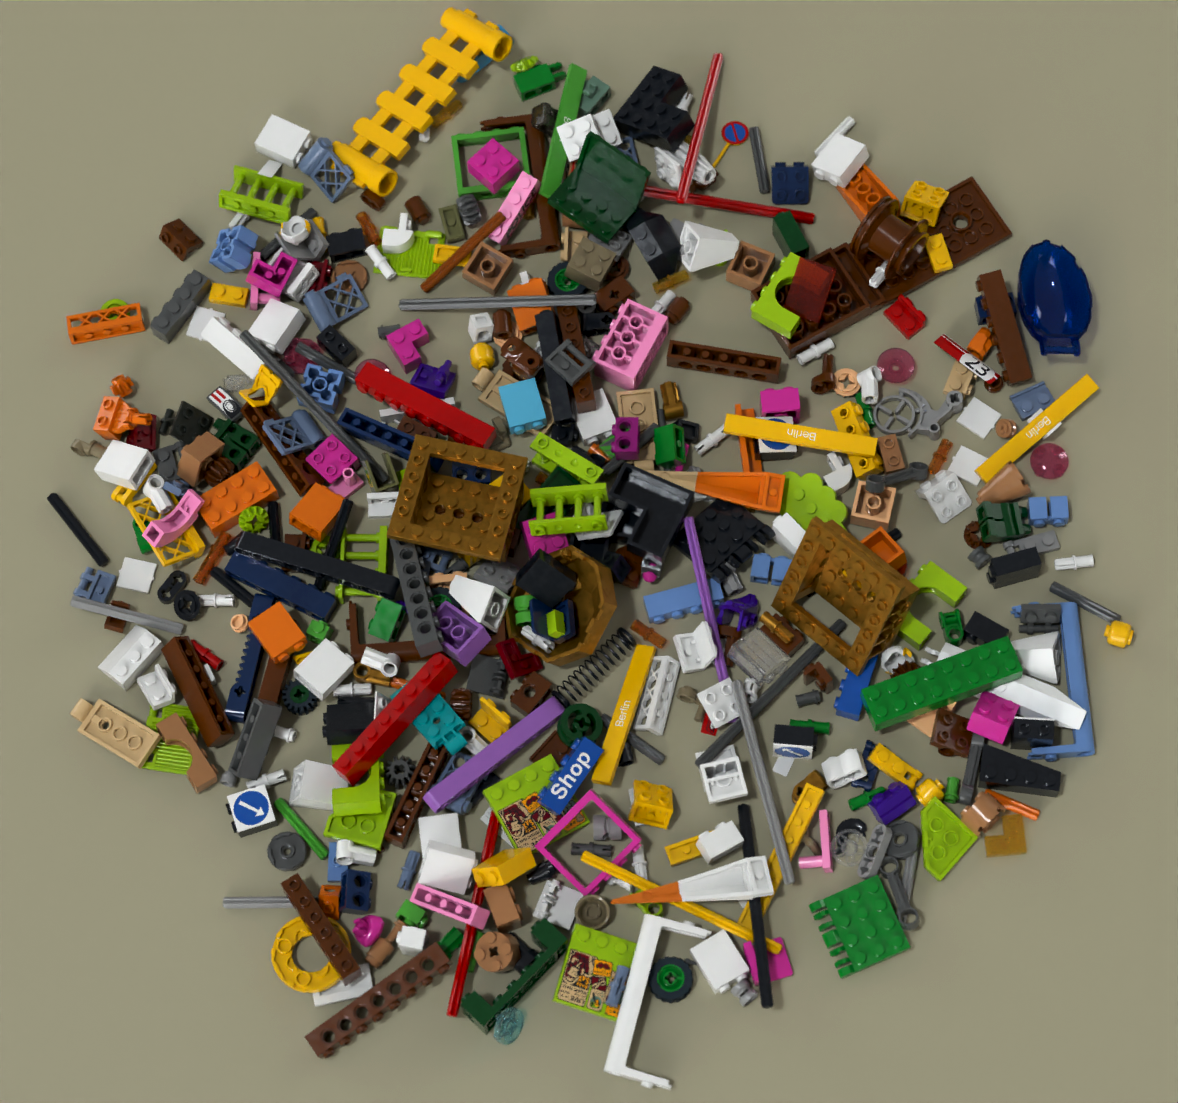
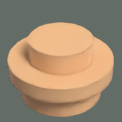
M244 614L234 615L230 622L232 629L237 633L244 632L248 628L249 618Z

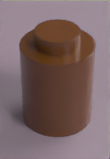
M420 196L411 197L405 202L404 206L415 224L424 225L430 220L431 213Z
M505 309L497 310L492 315L494 337L497 339H508L513 335L511 313Z

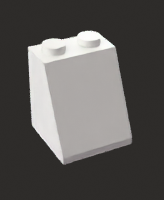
M455 575L448 593L478 623L497 633L511 597L495 586Z
M304 760L294 768L288 805L333 811L332 789L350 787V784L338 775L332 765Z

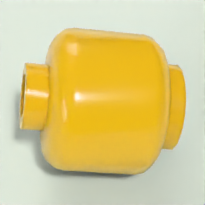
M480 342L471 348L470 361L472 367L479 371L482 367L489 370L495 364L494 350L490 345Z
M1114 620L1111 626H1106L1104 636L1107 637L1108 644L1124 648L1126 645H1130L1134 630H1131L1130 624Z
M927 778L916 788L917 794L915 796L925 807L934 796L941 801L945 797L942 791L945 787L938 779L933 781L931 778Z

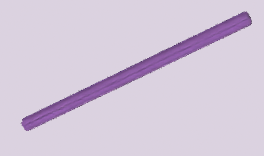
M686 517L683 519L705 621L708 622V626L712 629V639L717 646L718 652L714 662L718 680L721 682L729 678L694 518ZM738 717L729 721L728 723H734L738 719Z

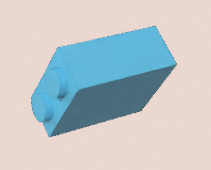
M535 377L498 387L511 435L523 434L530 429L538 430L547 425Z

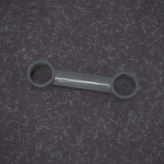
M912 462L909 464L908 469L884 476L877 474L868 475L866 477L865 489L871 493H882L886 486L909 479L925 480L928 474V465L923 462Z
M974 732L958 801L960 804L969 806L985 738Z
M892 856L884 857L879 869L881 875L888 879L898 905L900 925L905 930H914L919 926L920 918L916 909L910 906L900 880L899 863ZM893 863L896 865V869L892 872L887 873L883 871V867L886 864ZM907 914H914L916 916L915 921L909 924L902 922V919Z

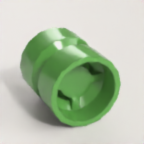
M522 595L514 598V607L518 611L515 614L516 626L523 627L529 625L531 627L529 601L535 598L534 596Z

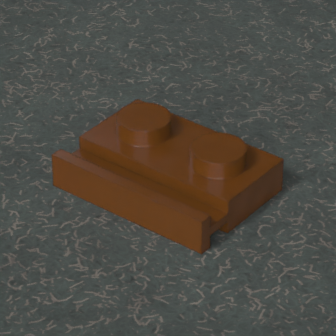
M554 730L532 754L529 761L535 763L552 754L560 768L561 759L565 754L569 755L572 748L566 746L560 740L557 731Z

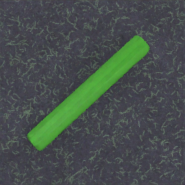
M278 798L274 802L277 810L321 860L326 859L329 856V851L283 798Z

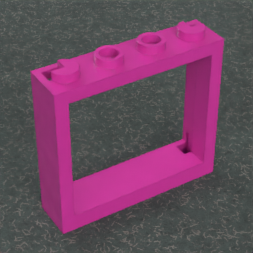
M592 788L534 846L584 896L594 894L600 888L598 884L602 880L606 882L612 875L602 871L585 887L545 846L591 800L632 839L628 846L611 863L621 867L628 860L625 856L630 851L634 854L642 846L639 843L642 838Z

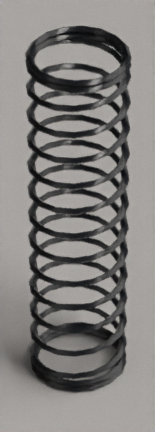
M619 627L617 635H611L612 640L607 639L606 645H600L601 650L596 649L595 655H590V661L584 660L585 666L579 665V671L574 670V676H568L569 682L563 680V687L557 686V691L553 690L551 692L552 696H555L565 709L572 704L561 694L559 687L564 689L577 702L576 697L567 690L564 682L570 684L580 696H583L572 684L569 677L577 680L582 688L588 691V688L578 680L575 672L581 674L591 686H594L592 681L583 674L580 667L587 669L593 678L599 681V678L586 665V661L591 663L602 676H605L604 672L594 664L591 656L597 658L610 671V668L598 657L597 651L604 654L607 660L615 666V662L605 654L602 646L608 648L618 660H621L618 654L609 647L607 641L615 644L617 649L623 655H626V652L615 643L613 636L618 637L629 650H632L630 646L635 647L637 643L627 630Z

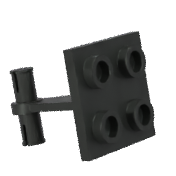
M182 401L176 417H172L174 410L167 409L164 418H161V426L158 433L166 435L168 426H172L169 435L189 445L198 435L201 436L209 431L213 417Z

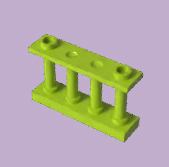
M234 165L235 182L230 191L221 189L219 192V207L281 224L291 219V208L289 206L294 197L303 199L304 184L274 175L272 177L258 174L259 171ZM242 183L252 185L247 196L237 194ZM259 188L270 190L264 201L254 198ZM277 192L287 195L282 205L272 203Z
M539 432L529 446L537 452L532 459V464L548 474L559 465L582 485L603 483L598 480L604 472L602 468L542 432Z
M606 483L530 489L532 506L537 507L536 520H529L528 522L531 536L608 530L606 515H601V504L604 501H608ZM594 502L593 515L582 516V503ZM575 504L574 517L563 518V505ZM556 505L555 518L544 519V506Z
M345 526L340 541V560H375L378 562V568H375V570L388 574V526H380V532H376V534H348ZM347 542H376V544H379V550L375 552H347ZM340 584L335 587V596L339 598L340 604H344L345 596H374L378 601H381V598H383L354 588H345L344 585Z

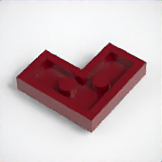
M514 638L501 641L495 645L511 680L543 669L538 655L531 652L521 655Z

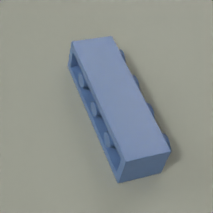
M713 578L707 579L713 609H717L721 602L724 603L720 584ZM697 582L643 596L649 624H660L665 622L666 619H679L685 614H698L703 611Z

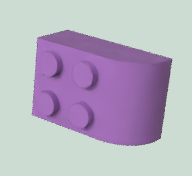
M446 600L437 608V612L434 613L439 618L441 627H438V630L442 632L445 641L442 642L443 652L465 667L491 640L484 626Z

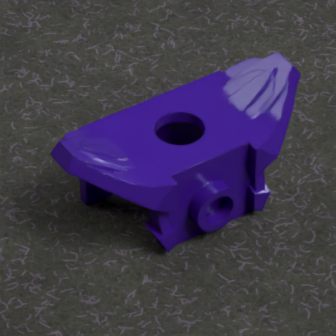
M748 594L734 600H727L724 603L721 602L718 607L720 613L717 617V622L721 625L732 621L734 611L740 613L737 631L754 627L758 621V601L753 594Z

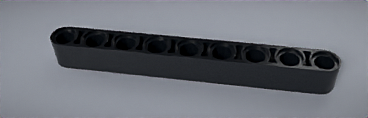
M247 531L240 532L234 550L242 555L390 600L395 599L400 586V580L395 576Z

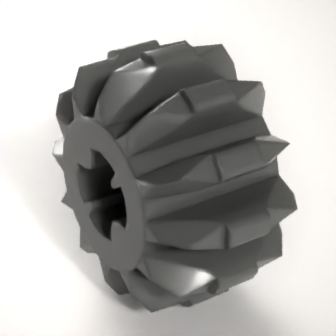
M465 194L457 198L456 203L463 223L468 226L480 222L482 217L474 195Z
M403 755L400 760H398L397 756H394V762L388 760L387 764L389 767H384V772H386L384 778L389 780L388 784L390 786L395 784L396 789H399L400 784L407 788L406 783H409L416 765L412 764V759L405 761V756ZM398 770H399V771H404V773H403V774H401V773H398V774H397V771H398Z

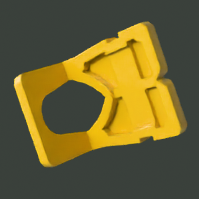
M265 364L260 365L259 373L256 375L252 388L239 391V394L252 407L268 405L283 383ZM260 388H264L265 400H252L248 397L256 393Z

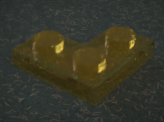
M1022 814L1002 815L1003 835L984 837L986 858L1027 853Z

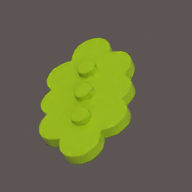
M792 471L782 474L786 475L780 509L782 516L787 512L805 531L811 519L817 516L825 523L834 520L848 532L843 525L849 514L847 506L837 500L834 489L824 486V482L816 473H806L801 477Z

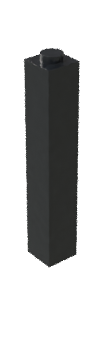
M543 310L540 314L535 315L554 422L558 426L575 423L577 420L570 384L545 363V359L562 344L557 315L551 310Z

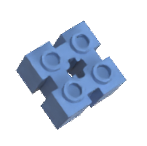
M243 225L235 226L232 230L229 228L220 230L216 240L218 245L213 250L209 263L225 273L247 268L251 263L252 255L250 251L256 248V241L259 235Z
M307 363L303 375L305 384L301 383L300 386L325 412L335 414L339 403L337 393L342 394L346 382L344 372L330 368L328 372H324L322 366ZM297 398L298 404H299L300 406L306 407V406Z

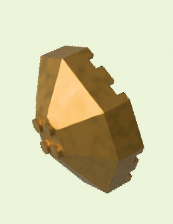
M573 545L551 552L549 555L576 572L577 585L573 591H569L565 595L563 600L569 599L573 601L575 636L561 644L554 642V650L548 648L552 651L551 653H546L539 646H534L529 639L521 634L522 627L516 626L515 614L518 611L514 607V598L531 594L516 585V577L512 583L514 588L511 594L508 595L511 598L505 611L509 638H514L515 642L523 645L522 647L541 657L546 663L557 666L592 655L617 608L611 569Z

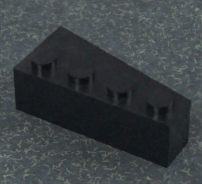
M985 743L983 744L978 788L1057 798L1061 772Z

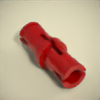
M194 639L191 640L200 661L208 663L209 666L218 671L224 661L211 653L209 648H204Z

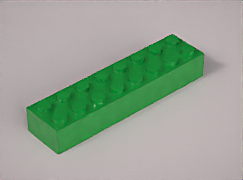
M1005 636L861 689L860 697L876 732L1022 678L1023 669L1009 637Z

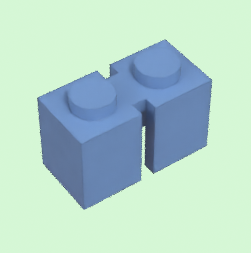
M1067 496L1050 497V502H1048L1049 516L1047 514L1046 497H1029L1027 502L1028 524L1037 528L1044 527L1046 524L1055 527L1067 524L1069 519Z
M766 553L754 554L750 582L767 584L770 565H772L771 585L780 586L792 559L786 556L771 558Z

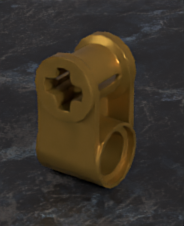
M817 770L812 771L794 787L792 793L794 804L797 803L800 797L798 792L799 794L802 793L806 783L824 791L829 787L826 780Z

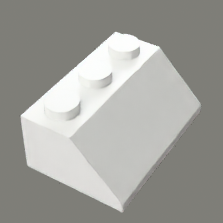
M135 625L98 666V669L127 691L162 653L161 649L164 645L161 640L147 629Z

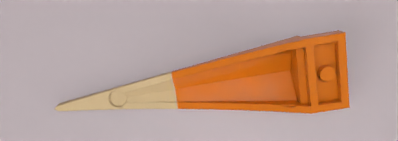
M644 470L699 494L757 511L780 513L786 475L770 472Z

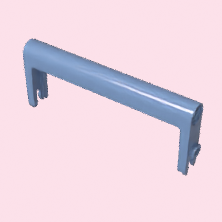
M1031 602L1028 604H1039V602ZM1075 602L1047 603L1061 605L1060 630L1068 697L1086 710L1087 713L1080 730L1072 729L1074 744L1031 748L1027 760L1045 759L1047 762L1056 761L1057 758L1091 756L1095 754L1078 605ZM1021 605L1013 606V611H1010L1011 614H1014L1015 618H1020Z

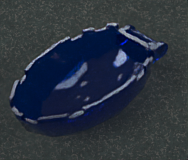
M1047 239L1041 243L1032 244L1022 257L1017 278V306L1024 326L1031 336L1039 342L1042 356H1047V354H1074V356H1080L1079 339L1087 332L1092 318L1091 290L1086 274L1075 262V256L1063 245L1052 244Z

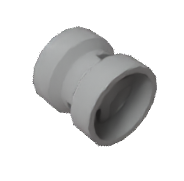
M746 978L738 982L730 991L740 999L739 1002L743 1007L750 1004L759 995L755 989H751Z

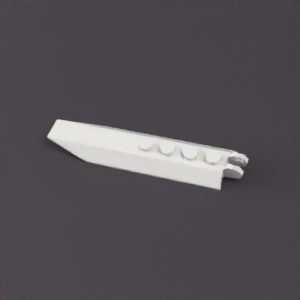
M946 642L941 652L926 647L924 651L931 655L939 656L937 661H940L966 650ZM921 658L920 660L921 663L926 665L934 663L926 658ZM1022 674L1020 679L987 690V692L994 693L1001 698L1020 705L1017 712L1018 715L1031 718L1054 719V726L1080 730L1087 713L1086 710L1057 688ZM982 693L976 694L974 696L980 698Z

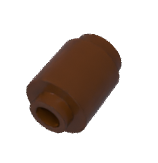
M675 297L665 310V316L668 317L669 323L676 325L677 322L679 323L690 309L687 299Z

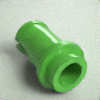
M956 777L947 778L946 793H944L945 802L953 804L959 799L957 793L960 779Z

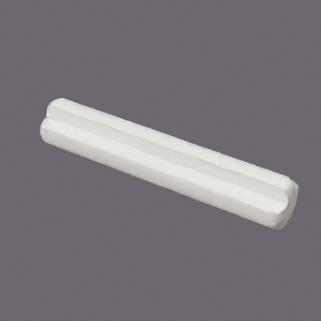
M850 116L846 117L815 150L814 155L817 157L836 133L844 136L855 125V120Z

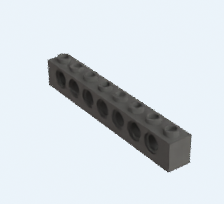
M390 539L416 649L421 658L443 651L442 642L445 641L442 632L438 630L441 624L438 616L434 614L437 612L434 601H431L433 593L431 587L427 586L430 580L427 572L423 570V568H426L423 557H420V554L423 553L422 548L418 544Z

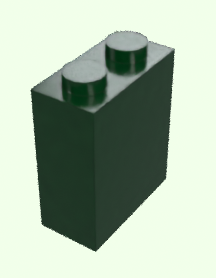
M790 210L776 214L773 217L772 234L783 255L788 257L790 252L808 260L809 245Z

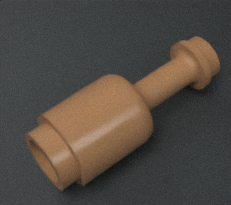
M398 919L394 922L395 927L386 938L379 937L366 953L367 957L365 960L374 968L378 969L379 966H382L394 951L392 943L396 939L398 931H402V927L407 926L403 921Z

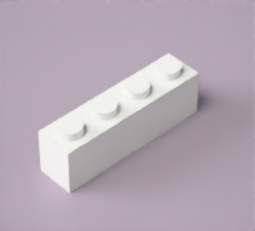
M222 316L220 318L212 317L200 335L252 380H255L256 375L259 373L260 365L265 363L243 342L239 336L242 333L239 329L232 328L229 325L230 322Z

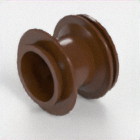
M889 196L883 197L872 207L857 228L850 244V252L855 254L857 259H862L870 252H873L886 261L887 265L884 276L887 280L892 279L897 274L900 276L906 273L921 255L929 238L927 233L928 220L922 219L913 227L896 216L899 209V201L897 199L892 200Z

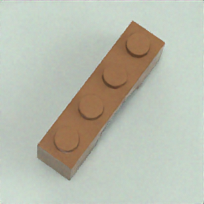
M174 713L157 723L156 729L162 736L166 746L178 745L189 751L193 760L186 772L187 779L196 793H199L216 783L217 774L219 773L213 764L210 765L206 760L208 755L203 748L199 749L196 744L198 740L193 732L189 733L187 730L188 724L183 716L179 717L177 713Z

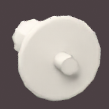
M614 876L607 880L608 885L618 884L630 893L633 892L635 887Z

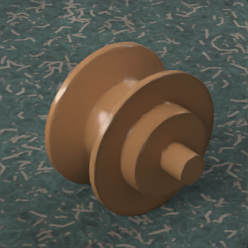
M1001 419L997 422L995 429L999 437L1011 438L1016 434L1017 426L1011 419Z

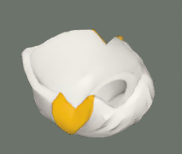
M293 216L289 221L281 223V237L286 242L295 246L303 242L311 232L309 221L300 216Z
M898 645L892 646L882 653L881 668L884 669L885 673L891 675L893 674L892 668H898V663L902 665L905 660L909 663L911 661L915 662V659L908 648Z

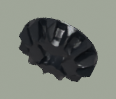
M183 590L175 597L174 610L182 620L195 619L201 613L199 610L202 604H200V597L196 595L195 591ZM187 602H192L190 608L184 609L188 604Z

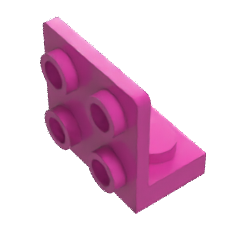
M333 434L305 459L329 484H333L343 475L342 472L345 468L352 467L356 471L361 467L359 459Z
M781 937L771 939L782 945L778 955L767 950L771 982L793 975ZM751 941L743 943V951L754 985L759 986L754 945H752Z

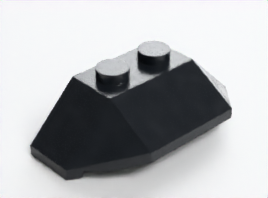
M640 210L635 212L625 225L654 275L661 282L676 273L681 245L662 214Z

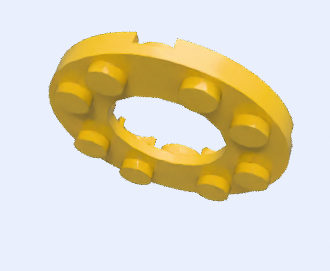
M299 916L286 923L277 933L271 949L272 964L279 979L291 989L304 993L321 992L331 988L341 979L330 962L316 972L300 970L294 964L292 954L296 943L302 938L312 936ZM328 917V920L352 955L351 943L346 931L338 922Z

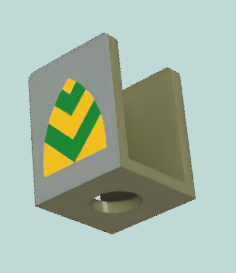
M382 453L381 455L391 482L379 487L376 485L368 460L361 461L371 492L376 493L399 484L388 453Z

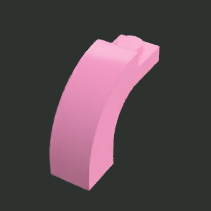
M188 489L175 509L166 517L151 521L142 536L154 548L171 543L195 522L199 516L197 512L205 501L193 489Z

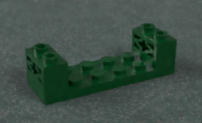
M545 917L541 921L537 920L531 927L532 941L542 951L535 957L536 961L531 966L527 965L520 974L522 976L517 981L515 979L511 981L506 988L508 990L503 995L499 994L493 1000V1006L485 1001L475 990L471 994L468 992L461 999L462 1003L460 1006L463 1014L485 1035L566 953L569 944L568 939Z

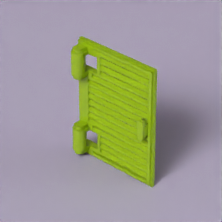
M382 226L380 228L377 249L383 256H386L387 262L396 272V276L427 279L441 266V264L433 263L435 244H429L430 238H438V244H445L446 235L441 231H413L415 240L410 249L400 254L383 253L382 249L384 228H399L393 226ZM374 266L373 273L382 274L379 268Z
M170 704L160 708V710H163L162 717L157 718L158 709L154 711L150 705L146 727L158 733L156 724L177 713L179 717L183 716L188 726L186 728L189 733L193 732L196 738L198 737L199 728L188 706ZM161 738L151 753L154 754L153 762H148L147 759L142 768L187 775L186 772L190 768L193 759L189 751L184 747L178 745L166 746Z

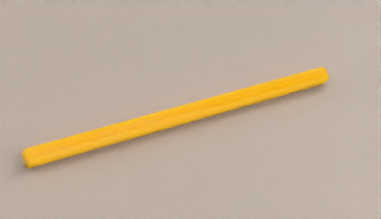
M584 851L580 858L581 861L643 891L660 887L588 851ZM692 901L668 902L754 944L752 930ZM765 937L767 950L778 955L782 945Z

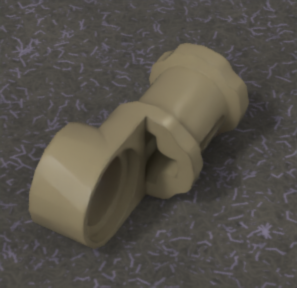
M75 439L70 447L72 451L80 456L88 455L99 459L107 450V447L98 444L96 440L88 444L82 440Z

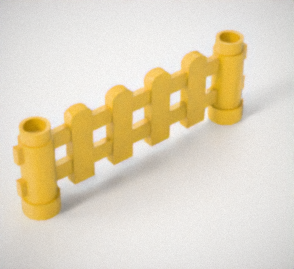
M453 7L448 8L441 17V26L447 29L446 33L440 40L430 37L423 43L422 50L426 56L417 66L409 63L400 70L399 77L403 83L394 93L385 90L379 94L376 103L380 110L371 120L362 117L355 122L353 130L357 136L350 145L343 144L340 141L332 143L333 152L344 165L348 164L354 172L352 175L355 178L352 182L362 189L367 186L369 190L380 197L389 195L396 187L398 174L384 164L390 157L398 161L403 158L411 148L408 142L405 141L414 129L421 134L426 131L434 121L432 116L428 114L436 103L444 107L449 104L457 94L451 86L459 76L467 80L472 77L479 68L478 63L474 59L481 51L485 56L500 62L511 51L512 37L499 30V27L490 21H487L486 24L476 19L478 17L477 14L467 8L464 11L456 10ZM459 39L468 43L462 52L452 48ZM438 63L447 68L439 79L429 74ZM415 90L424 94L416 106L406 101ZM392 117L401 121L393 133L383 128ZM369 144L378 148L371 158L362 153ZM330 159L329 161L332 162L330 168L335 169L334 161Z

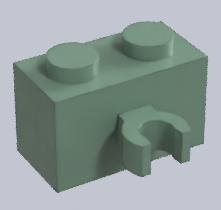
M594 75L590 80H586L577 114L581 117L588 114H596L611 96L610 86Z

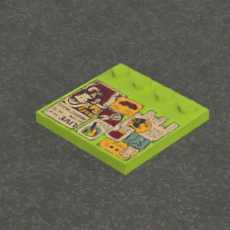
M552 754L482 791L514 849L530 847L532 854L538 852L534 846L578 802L576 796L573 795L562 813L556 816L537 803L539 791L544 786H548L550 775L559 769ZM583 809L545 847L589 824L590 821Z
M577 923L574 924L552 1001L616 1022L624 991L621 993L617 1008L608 1006L605 1002L611 988L609 985L610 982H613L618 965L631 968L637 943ZM627 975V978H626V981H625V984H624L625 987H626L628 975Z

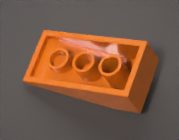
M865 163L845 188L838 185L835 186L860 222L883 197L889 196L892 200L897 199L899 201ZM899 204V209H898V212H897V215H896L897 217L900 216V215H899V214H900V211H901V209H900V204Z

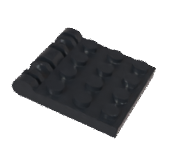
M716 499L694 518L705 573L719 584L726 579V576L731 575V571L725 563L737 569L740 567L739 562L743 564L753 555L752 551L757 552L759 550L758 545L752 541L754 538L762 545H765L768 542L767 540H771L776 535L771 527L763 524L744 507L720 499ZM684 527L679 531L673 546L692 561Z

